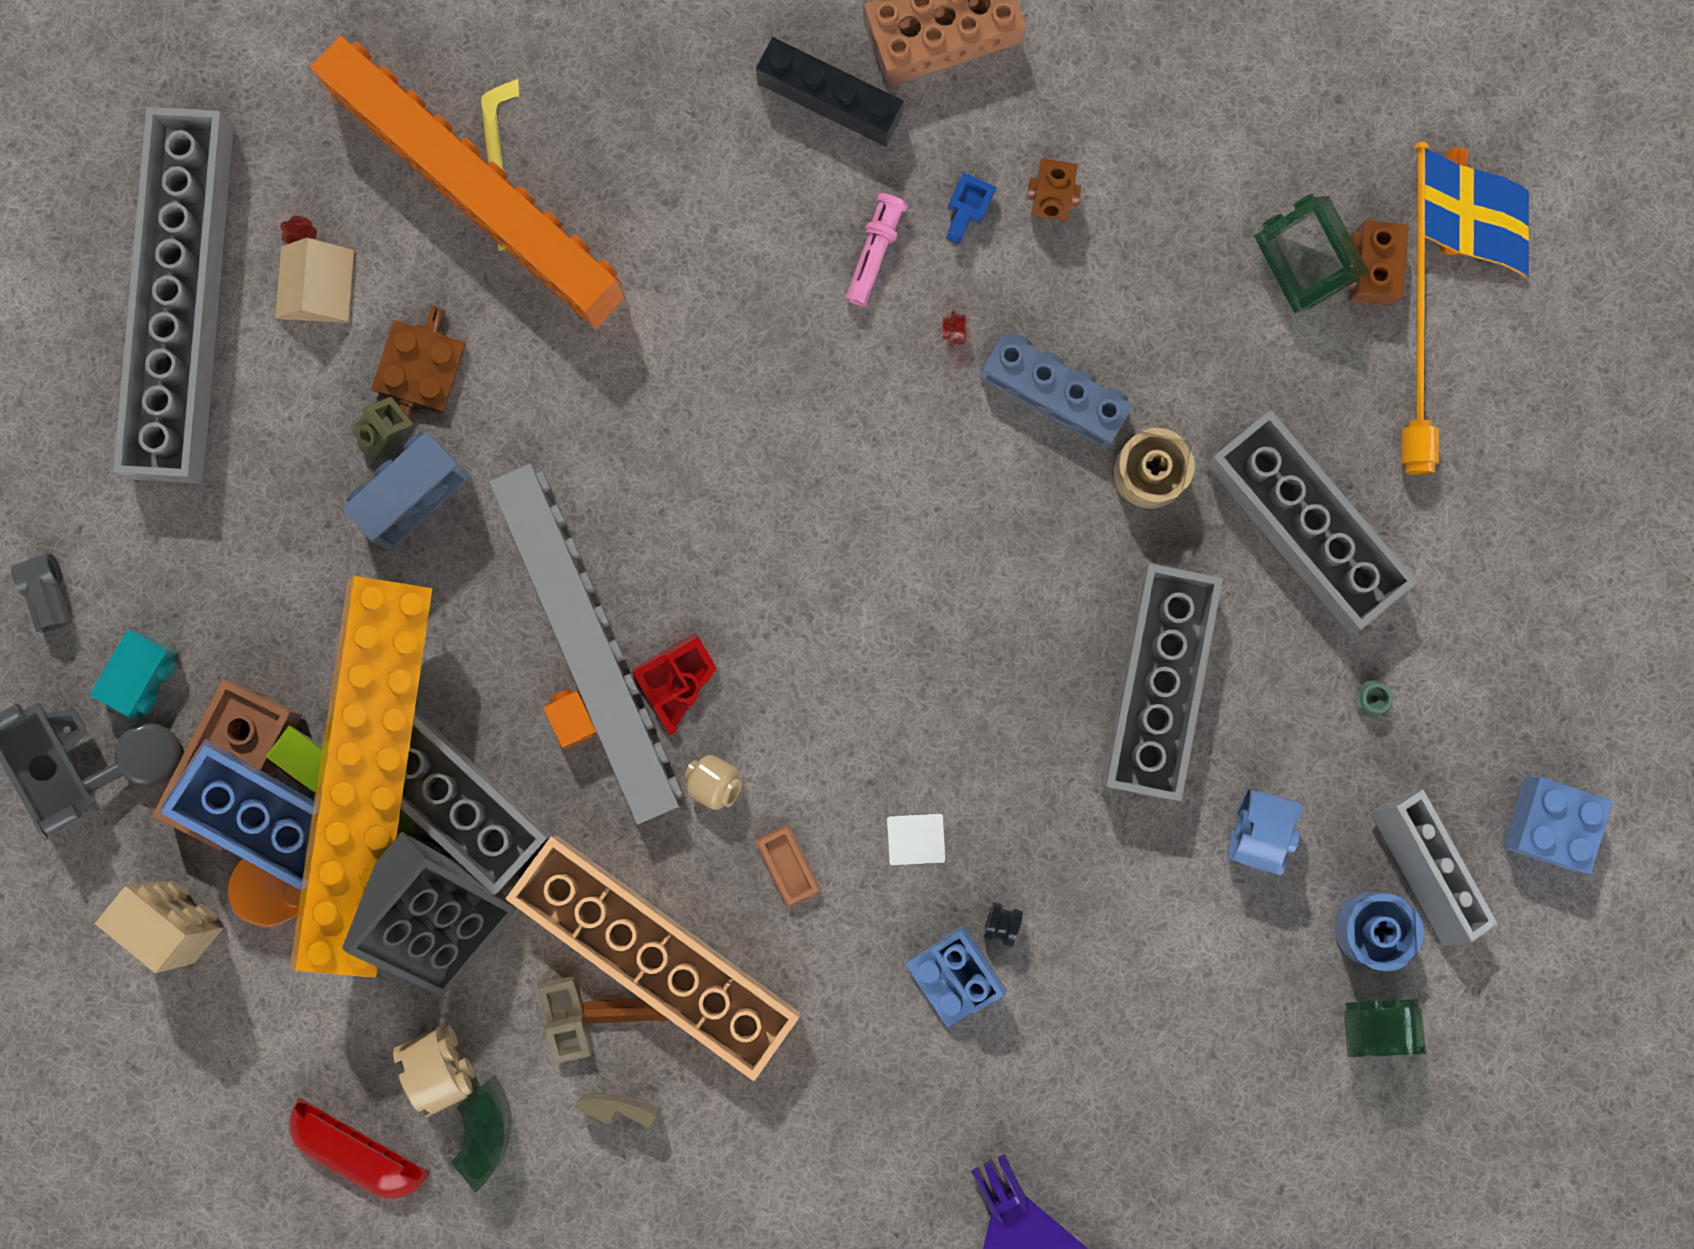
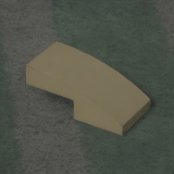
M576 975L539 983L537 991L547 1022L544 1030L554 1064L591 1056L592 1049L588 1024L583 1016L584 1005Z
M583 1094L575 1105V1108L607 1125L610 1124L616 1112L648 1129L651 1128L660 1111L659 1108L648 1103L614 1094Z

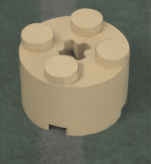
M1149 428L1134 435L1120 450L1114 463L1113 475L1119 494L1133 505L1147 509L1160 508L1174 501L1189 486L1195 470L1194 456L1183 441L1184 439L1174 431L1165 428ZM1150 462H1154L1155 469L1160 470L1156 476L1151 474L1149 468H1146Z
M450 1025L443 1028L437 1026L394 1047L393 1050L394 1062L402 1061L404 1066V1072L398 1075L404 1091L417 1112L424 1110L423 1117L425 1118L468 1098L470 1093L473 1092L470 1080L475 1078L473 1067L466 1057L460 1059L455 1048L458 1046V1040Z

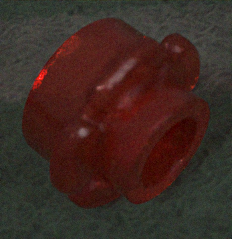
M292 216L288 222L283 221L280 225L283 231L282 240L286 244L305 238L316 239L317 230L307 218Z
M956 311L951 312L950 318L943 319L942 339L949 340L950 347H954V344H965L966 315H958Z

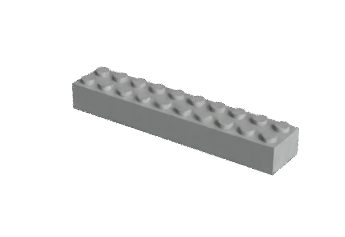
M146 107L113 473L129 480L203 484L234 126L221 111Z

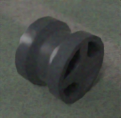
M993 902L985 924L983 938L987 940L1000 939L1004 945L1013 947L1021 925L1023 911L1018 909L1009 911L1003 909L1001 904Z

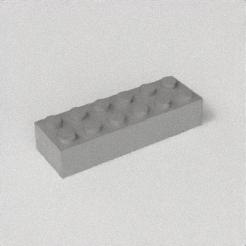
M1271 409L1205 464L1349 634L1362 630L1418 583Z
M1150 563L1142 568L1100 787L1173 802H1182L1223 578Z
M415 709L401 809L492 894H501L533 861L552 835Z

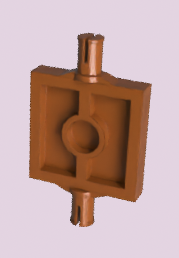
M436 306L430 307L425 326H412L393 320L371 387L373 392L392 397L399 403V407L409 419L414 408H427L444 414L466 347L465 342L447 337L439 331L446 311L439 307L437 309Z

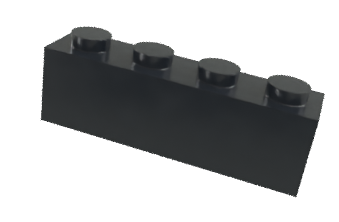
M774 37L771 38L756 67L758 85L887 147L903 116L904 100Z

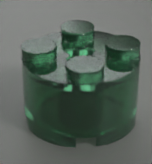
M1418 999L1382 1001L1383 1008H1381L1380 1000L1345 1003L1346 1010H1343L1347 1057L1427 1054L1422 1007H1419Z

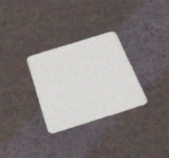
M942 814L891 816L887 818L890 865L945 862Z

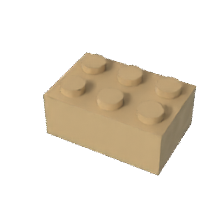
M170 880L169 883L167 881L125 886L94 923L154 973L194 964L224 928L215 921L218 916L213 910L203 904L195 905L187 898L189 892L173 880Z

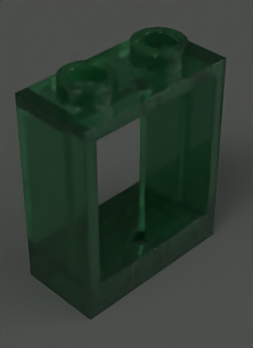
M1314 194L1303 197L1293 204L1294 211L1286 216H1283L1282 213L1273 216L1262 224L1264 230L1254 235L1294 313L1312 309L1370 274L1329 196L1315 197ZM1315 214L1343 268L1302 291L1275 237L1310 215Z

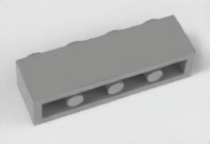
M1424 789L1397 795L1370 812L1443 946L1472 943L1498 924Z

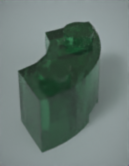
M495 1075L457 1106L464 1120L465 1138L461 1151L451 1163L475 1193L498 1169L509 1145L511 1110L506 1093Z

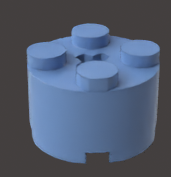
M1247 789L1237 810V815H1240L1237 822L1236 831L1232 830L1228 845V859L1245 866L1282 876L1287 863V851L1294 853L1298 845L1300 831L1295 830L1294 825L1299 821L1302 803L1260 790Z
M1363 892L1346 900L1341 906L1335 924L1336 938L1345 956L1360 965L1379 971L1398 970L1407 965V962L1419 952L1424 939L1423 923L1417 911L1401 897L1382 892ZM1379 925L1384 926V933H1379L1375 936L1374 929L1379 927Z

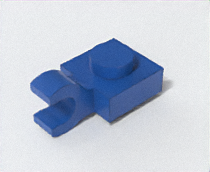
M963 172L948 204L947 209L955 212L956 215L948 229L949 233L946 239L960 244L970 219L981 224L997 187Z

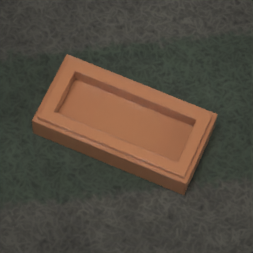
M789 824L755 840L787 908L822 892Z

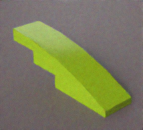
M289 725L266 757L316 793L323 746ZM400 809L396 838L401 832L408 834L416 823L402 809Z

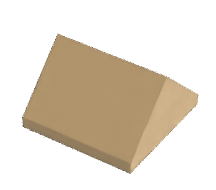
M305 238L281 246L275 318L350 323L355 251L311 238Z

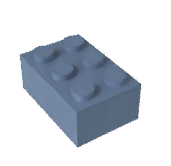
M427 431L422 435L416 434L411 437L402 448L404 452L394 461L388 460L380 465L374 473L376 477L368 485H361L354 489L346 499L348 503L341 508L372 542L388 551L393 549L471 477L444 446Z

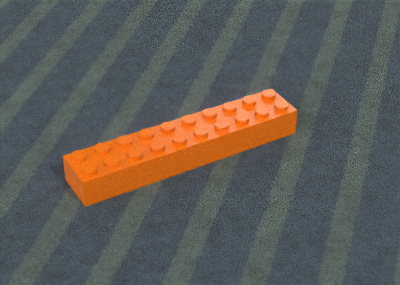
M340 35L310 67L327 92L501 246L503 244L506 247L505 250L596 330L625 298L620 288L622 282L616 277L618 275L617 271L602 258L597 262L589 253L591 250L589 246L577 235L573 234L571 238L568 237V234L561 228L563 224L550 211L546 210L542 214L540 209L534 204L535 199L523 187L519 185L515 189L507 180L508 175L496 163L491 161L487 164L480 156L481 152L470 140L466 137L460 140L452 132L454 128L439 113L433 116L425 108L426 103L411 89L406 92L398 84L399 79L386 66L382 65L379 68L371 60L372 55L359 42L354 41L351 45Z

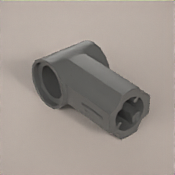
M47 553L12 565L11 575L13 582L20 594L26 598L36 632L53 631L71 623L60 588V584L63 583V574L53 554Z

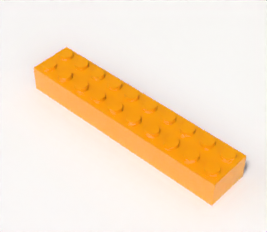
M353 576L347 581L290 966L295 971L376 978V966L346 953L342 946L374 865L397 836L432 588Z

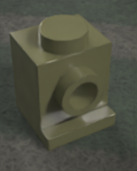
M388 397L365 406L362 409L363 415L353 428L352 433L358 439V448L364 454L371 455L376 459L395 451L414 424L393 398ZM385 416L389 418L393 426L388 427L383 421Z

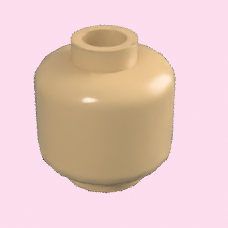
M706 755L699 761H692L684 775V779L687 781L686 791L689 797L711 810H719L724 806L730 807L740 794L742 781L739 780L740 774L735 766L715 755Z

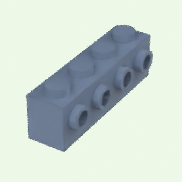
M1003 332L985 363L980 378L1107 449L1133 407V404L1127 401L1128 397L1115 388L1109 387L1106 390L1095 383L1096 379L1091 374L1081 369L1073 371L1062 365L1064 361L1056 354L1049 351L1041 353L1030 347L1032 343L1024 336L1017 333L1009 335Z

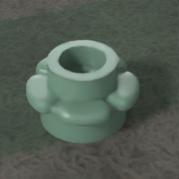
M1371 680L1361 685V691L1357 692L1355 701L1357 706L1363 709V713L1366 716L1378 717L1381 713L1385 714L1391 709L1393 703L1392 692L1385 683H1376V681ZM1373 695L1377 697L1376 702L1371 701Z

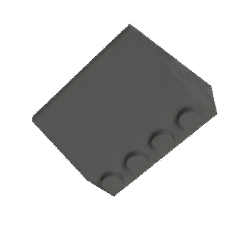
M401 832L375 863L342 948L350 955L443 997L517 908L506 900L503 893L492 894L462 865Z

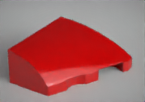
M693 633L631 671L668 734L671 735L677 730L678 723L689 706H693L699 697V691L710 680L717 667L699 636Z

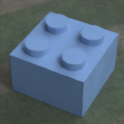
M1525 777L1503 848L1572 872L1591 874L1613 801L1543 777Z

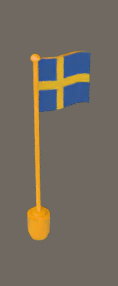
M1420 141L1414 146V150L1418 151L1416 420L1409 421V427L1401 429V465H1405V474L1410 475L1434 474L1435 465L1439 464V427L1432 426L1431 420H1424L1425 238L1456 253L1497 263L1519 273L1525 278L1529 277V191L1503 176L1462 166L1428 150L1429 146L1424 141Z

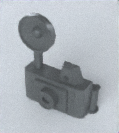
M36 703L24 710L19 704H14L0 712V762L29 812L37 832L44 841L48 840L47 835L81 818L82 811L97 804L92 794L93 791L122 776L126 780L140 786H155L165 783L173 776L182 757L179 739L170 729L160 724L142 723L132 726L122 734L116 744L114 756L116 763L84 779L69 753L87 733L86 726L75 709L47 713L41 704ZM66 726L70 727V732L68 733L63 731V728Z

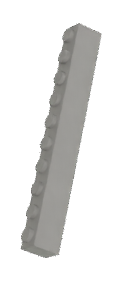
M528 464L489 481L636 824L641 825L682 807L679 801L680 798L684 797L681 785L676 776L669 778L664 764L670 762L661 741L656 744L654 743L649 730L655 728L646 707L640 709L634 696L640 694L638 686L631 673L625 675L620 661L625 660L624 654L617 639L610 641L605 628L610 626V622L602 605L598 607L594 605L590 594L596 592L588 572L581 573L575 560L581 558V555L573 538L567 540L561 526L566 525V521L559 505L555 504L552 506L546 493L552 491L544 471L537 472L531 464Z

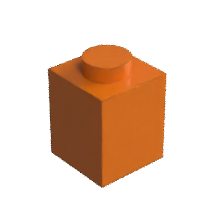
M569 688L558 692L549 698L551 704L543 707L564 749H569L598 734L579 691L572 693Z

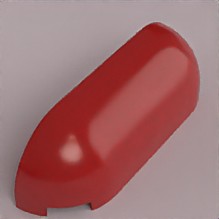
M298 1097L289 1118V1132L297 1149L308 1158L371 1194L386 1199L405 1197L417 1190L429 1174V1171L302 1098Z

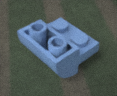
M964 926L946 934L938 942L917 954L905 964L947 1028L972 1012L975 1014L1004 996L1007 992L1006 987Z

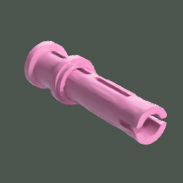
M885 193L877 194L876 201L878 205L872 221L868 222L865 227V233L868 237L857 263L851 284L844 297L848 302L862 307H866L868 304L867 301L888 244L893 243L897 238L898 234L895 230L901 213L905 212L908 208V204L902 199Z

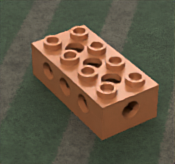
M874 0L865 3L863 7V22L886 87L1023 42L1026 29L1017 0ZM972 11H981L984 14H975ZM938 22H947L950 25L943 26L938 24ZM904 33H913V34H915L916 36H914V37H907V36H904L903 34H904Z
M222 679L152 817L218 850H227L160 813L163 802L205 739L272 776L277 765L270 761L266 755L289 725L296 729L303 714L239 682ZM246 722H248L250 726V733L248 737L244 739L242 736V727Z

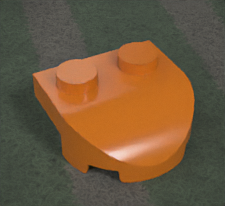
M242 859L231 874L227 893L232 910L242 921L262 928H269L281 925L283 922L297 916L301 890Z

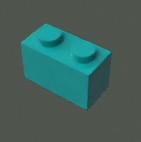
M128 629L89 695L127 717L142 718L143 715H147L156 705L158 700L156 692L162 682L168 681L174 674L177 667L175 660L179 653L142 632Z

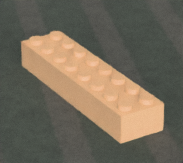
M558 835L549 838L506 897V900L752 1081H755L800 1017L799 1011Z

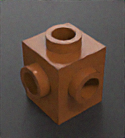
M1041 158L1037 178L1030 177L1026 199L1033 200L1031 216L1067 222L1070 208L1078 207L1081 194V185H1075L1077 164Z

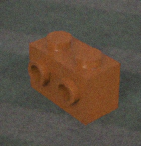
M1365 220L1355 232L1351 233L1348 252L1353 254V266L1348 268L1345 279V288L1350 290V301L1393 306L1403 297L1409 225Z

